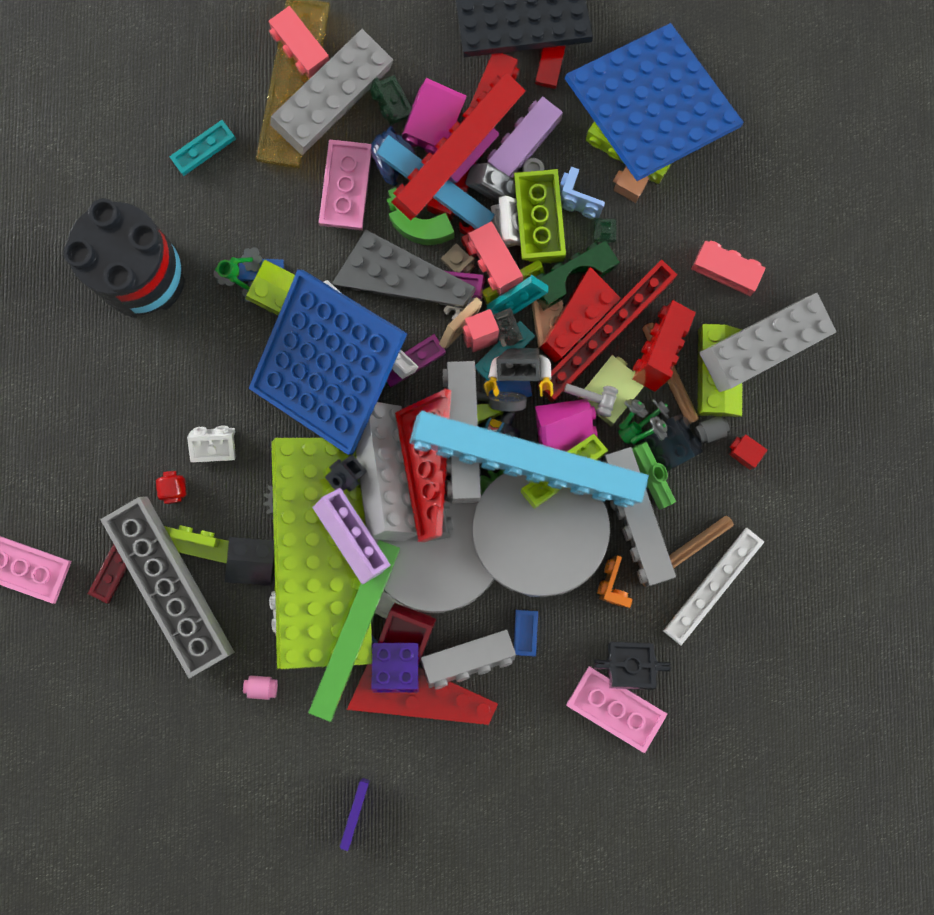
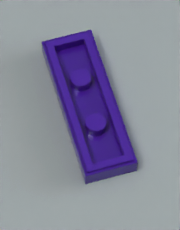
M362 778L359 782L340 844V849L348 851L369 786L370 780Z

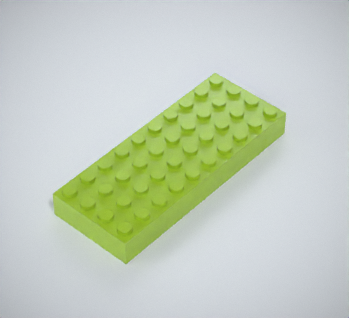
M275 438L272 441L277 668L279 669L328 666L361 585L360 580L313 509L323 496L335 491L325 478L331 472L329 467L338 459L344 461L350 456L324 438ZM355 450L353 456L357 459L356 450ZM359 484L351 492L346 489L343 493L366 527L361 484ZM371 624L354 665L372 664Z

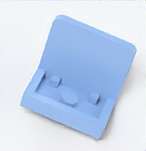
M571 167L569 174L564 172L560 183L562 208L568 211L576 210L582 212L583 216L594 219V217L599 218L605 202L573 190L579 169Z

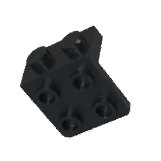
M682 414L665 421L667 437L664 440H660L655 433L639 440V443L647 442L656 462L664 465L667 471L703 452L701 441L697 436L693 435L690 429V422Z

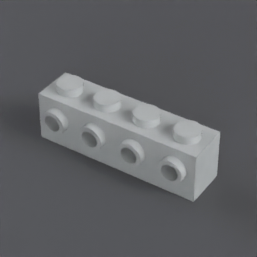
M504 630L422 657L421 665L429 688L435 687V689H440L447 686L449 681L456 679L457 682H461L470 678V674L478 672V675L490 672L492 667L498 665L500 668L509 666L515 660L516 653L508 631Z

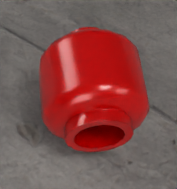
M176 471L163 472V477H159L156 480L157 497L159 500H163L164 504L182 502L181 499L186 496L185 478L183 476L177 475Z

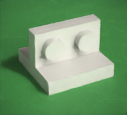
M506 195L499 197V204L491 206V212L495 214L492 223L507 248L516 245L521 246L516 199Z

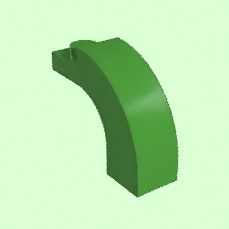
M397 188L388 191L389 199L386 200L391 210V213H389L390 221L403 237L422 245H437L455 238L454 230L446 213L426 220L416 217L409 220L391 203L396 197L393 193Z

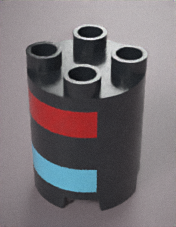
M106 198L95 200L89 210L83 213L74 223L63 249V256L70 264L77 278L114 309L130 317L137 318V315L150 314L160 309H169L179 298L185 284L182 261L178 250L149 215L129 203L112 202Z

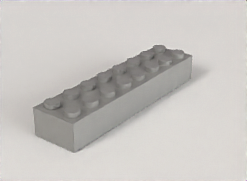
M138 497L100 519L188 678L195 676L235 653L148 497Z

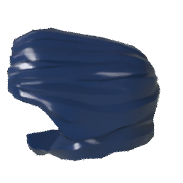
M391 126L387 128V132L383 131L382 134L376 136L375 140L371 142L370 151L384 180L388 184L396 186L398 185L396 180L399 172L376 156L375 153L388 135L413 154H415V151L402 136L396 134Z

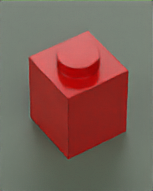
M745 434L740 438L736 437L730 445L732 450L728 455L751 470L757 466L767 452V449Z

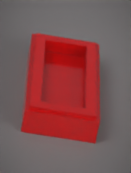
M565 46L543 48L535 81L536 85L556 89Z

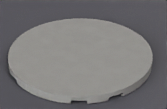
M502 474L484 491L477 504L473 518L474 545L484 568L504 587L532 597L564 594L582 585L598 569L607 550L610 523L604 502L592 499V494L577 495L571 493V488L566 487L534 509L520 492L521 488L531 481H527L524 475L513 477Z
M445 480L444 496L447 495V482H451L450 480ZM448 498L450 508L446 509V515L451 517L453 530L449 531V538L425 543L418 542L417 535L405 541L381 540L400 548L384 589L393 599L417 611L444 613L472 603L490 587L495 579L482 565L473 540V518L478 503L452 504V498Z

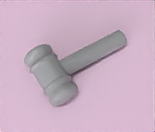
M566 383L564 392L599 403V408L596 410L597 414L603 417L611 416V411H613L614 402L617 398L616 394L618 393L615 387L604 386V392L598 394Z

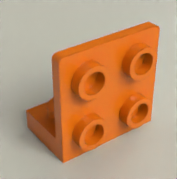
M617 555L607 560L604 569L607 575L605 580L600 582L597 594H600V600L623 608H630L633 599L627 597L628 593L618 589L612 590L622 559L621 556Z

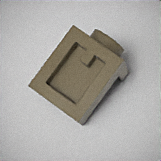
M457 243L441 258V261L452 272L470 273L475 267L473 265L475 258L472 255L469 256Z

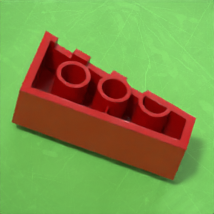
M591 267L580 278L579 283L540 346L554 363L561 359L621 299Z
M674 300L667 306H662L658 313L660 320L653 325L649 333L652 337L650 341H646L641 350L644 354L633 367L635 374L632 380L656 392L672 377L674 371L671 369L677 364L679 359L677 354L685 343L681 338L688 334L696 312Z

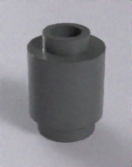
M721 416L700 422L699 426L695 427L696 436L701 443H710L727 436V431L730 430L727 420L725 418L722 419Z

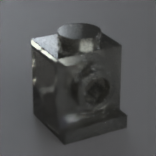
M511 308L493 315L499 328L498 338L502 347L515 345L523 339Z

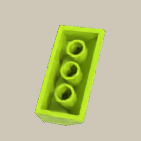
M558 169L514 173L522 260L532 262L539 260L541 263L564 262L566 249Z
M703 324L698 329V416L742 417V383L731 389L718 392L699 353L741 331V329L719 324Z

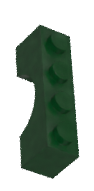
M606 241L599 245L595 242L586 249L587 252L583 254L578 252L571 256L566 264L559 263L555 265L547 275L541 273L536 276L537 279L548 285V293L537 299L543 311L564 298L566 295V278L570 275L584 274L591 267L600 277H603L617 267L620 262Z

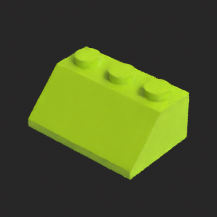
M264 259L245 299L279 316L295 275Z

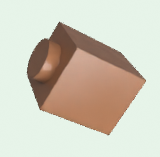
M625 167L623 172L618 171L613 180L616 183L614 191L636 203L647 185L649 177L646 176L636 181L629 169Z

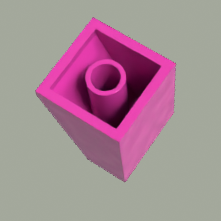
M426 78L417 93L403 130L402 138L411 146H420L427 153L431 152L434 154L437 151L435 145L444 136L447 139L451 135L449 129L456 123L467 96Z
M587 399L535 406L540 445L567 452L592 434H595L598 438L596 426H593L592 421L596 419L595 407L590 406Z

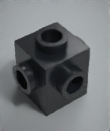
M352 454L344 461L338 459L329 467L331 472L325 478L335 490L341 488L343 492L346 489L351 492L360 484L358 479L367 471Z

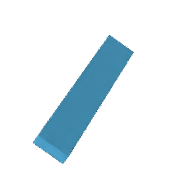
M389 135L375 153L376 156L406 178L415 168L420 170L424 165L419 157ZM447 180L433 196L434 199L475 229L491 222L495 216L494 213L450 180Z

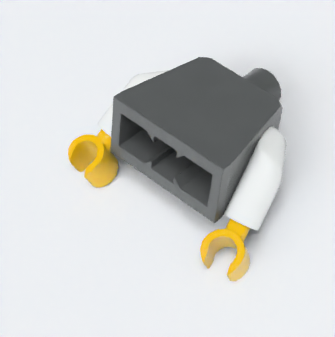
M510 348L493 359L488 376L490 380L484 384L487 396L491 390H493L495 397L499 395L496 381L542 380L539 385L540 396L543 397L544 390H549L551 396L553 395V383L550 381L551 363L548 358L539 355L538 348Z

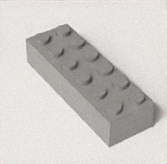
M361 29L271 116L270 125L303 155L391 69L393 59Z
M815 293L699 353L718 392H722L741 384L836 333V330L818 293Z
M475 361L447 362V369H443L442 379L443 387L451 390L449 419L478 427ZM450 456L446 463V476H451V482H447V498H452V504L478 503L481 498L479 463L466 464L459 461L460 457Z
M380 402L376 403L356 447L357 460L367 471L360 478L366 527L373 539L405 541L416 536L417 531L395 412L402 410V407Z
M631 447L605 455L604 463L640 473ZM645 488L642 503L634 504L633 507L627 506V508L616 505L615 511L618 519H623L625 525L622 529L626 541L630 540L632 548L629 551L632 561L637 562L640 569L637 571L641 584L645 583V586L649 587L673 579L676 575Z

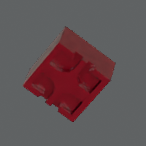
M394 603L389 611L378 643H417L419 665L436 618Z

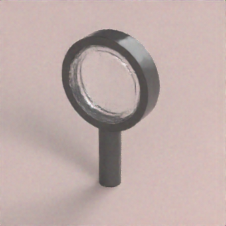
M476 391V399L489 402V407L492 409L520 411L526 408L527 397L521 393L499 392V395L495 397L494 393L487 396L484 392Z

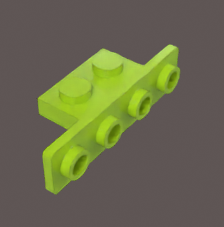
M180 525L179 529L164 526L179 553L222 563L227 562L228 541L214 538L215 533L202 530L201 534L192 533L193 528Z

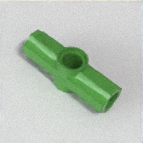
M646 441L634 446L632 451L639 471L642 474L649 475L646 488L649 489L658 509L666 508L675 503L676 500L666 482L668 474L665 466L656 462Z

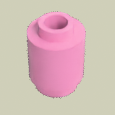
M250 675L248 680H244L243 693L247 694V698L270 700V698L276 697L277 680L272 679V677Z

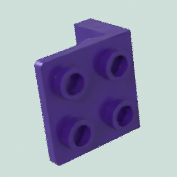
M373 643V693H419L417 643Z

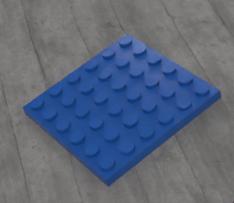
M671 23L577 68L565 76L566 82L636 181L740 128L744 123Z
M297 269L249 389L346 454L352 455L356 450L407 333L306 271Z

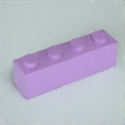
M543 96L538 102L535 100L531 104L526 117L519 118L514 126L515 130L511 134L507 133L503 137L502 145L498 150L493 149L487 157L488 164L509 177H514V173L521 169L525 161L532 156L562 119L563 112Z
M341 488L323 496L313 507L314 511L362 585L380 575L390 566V563Z

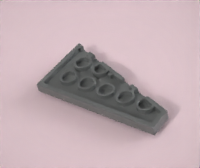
M365 230L332 283L337 288L345 287L355 291L363 290L391 297L411 298L422 302L430 301L440 305L464 309L476 291L474 286L368 230Z

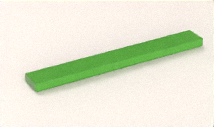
M378 540L377 545L390 563V566L362 585L361 583L309 710V714L329 722L332 721L400 551L399 547Z

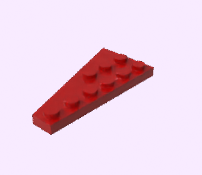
M444 389L395 412L418 542L425 543L442 536L447 458L436 455L437 451L430 449L427 452L416 450L414 445L409 442L416 416L421 411L450 418L451 390Z
M367 664L347 710L489 725L498 703L451 681L448 682L447 686L440 689H435V687L429 688L424 671L420 667H418L419 693H373L372 664Z

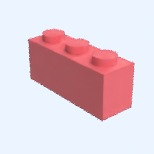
M290 6L269 20L271 36L276 42L280 40L284 45L282 47L288 58L293 57L297 62L295 66L302 75L306 74L310 79L330 60L329 55Z
M492 221L468 233L470 242L467 245L473 255L476 253L480 259L477 261L483 273L487 272L489 275L488 282L493 291L497 289L501 296L523 281L521 271Z
M714 241L704 242L691 270L748 296H751L756 291L766 269L761 266L760 262L754 259L747 260L741 257V254L737 251L725 250L721 248L719 243Z
M491 309L465 319L463 339L466 347H471L473 353L497 344L499 328Z

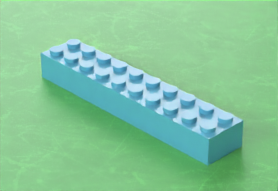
M423 411L416 416L409 442L414 445V449L419 451L435 450L437 451L436 455L441 457H460L459 461L466 464L478 462L482 464L481 467L492 471L503 469L504 474L517 477V475H524L527 481L534 483L546 481L549 482V487L561 489L562 487L571 488V493L577 495L592 494V499L599 501L614 500V505L625 508L642 503L649 476Z

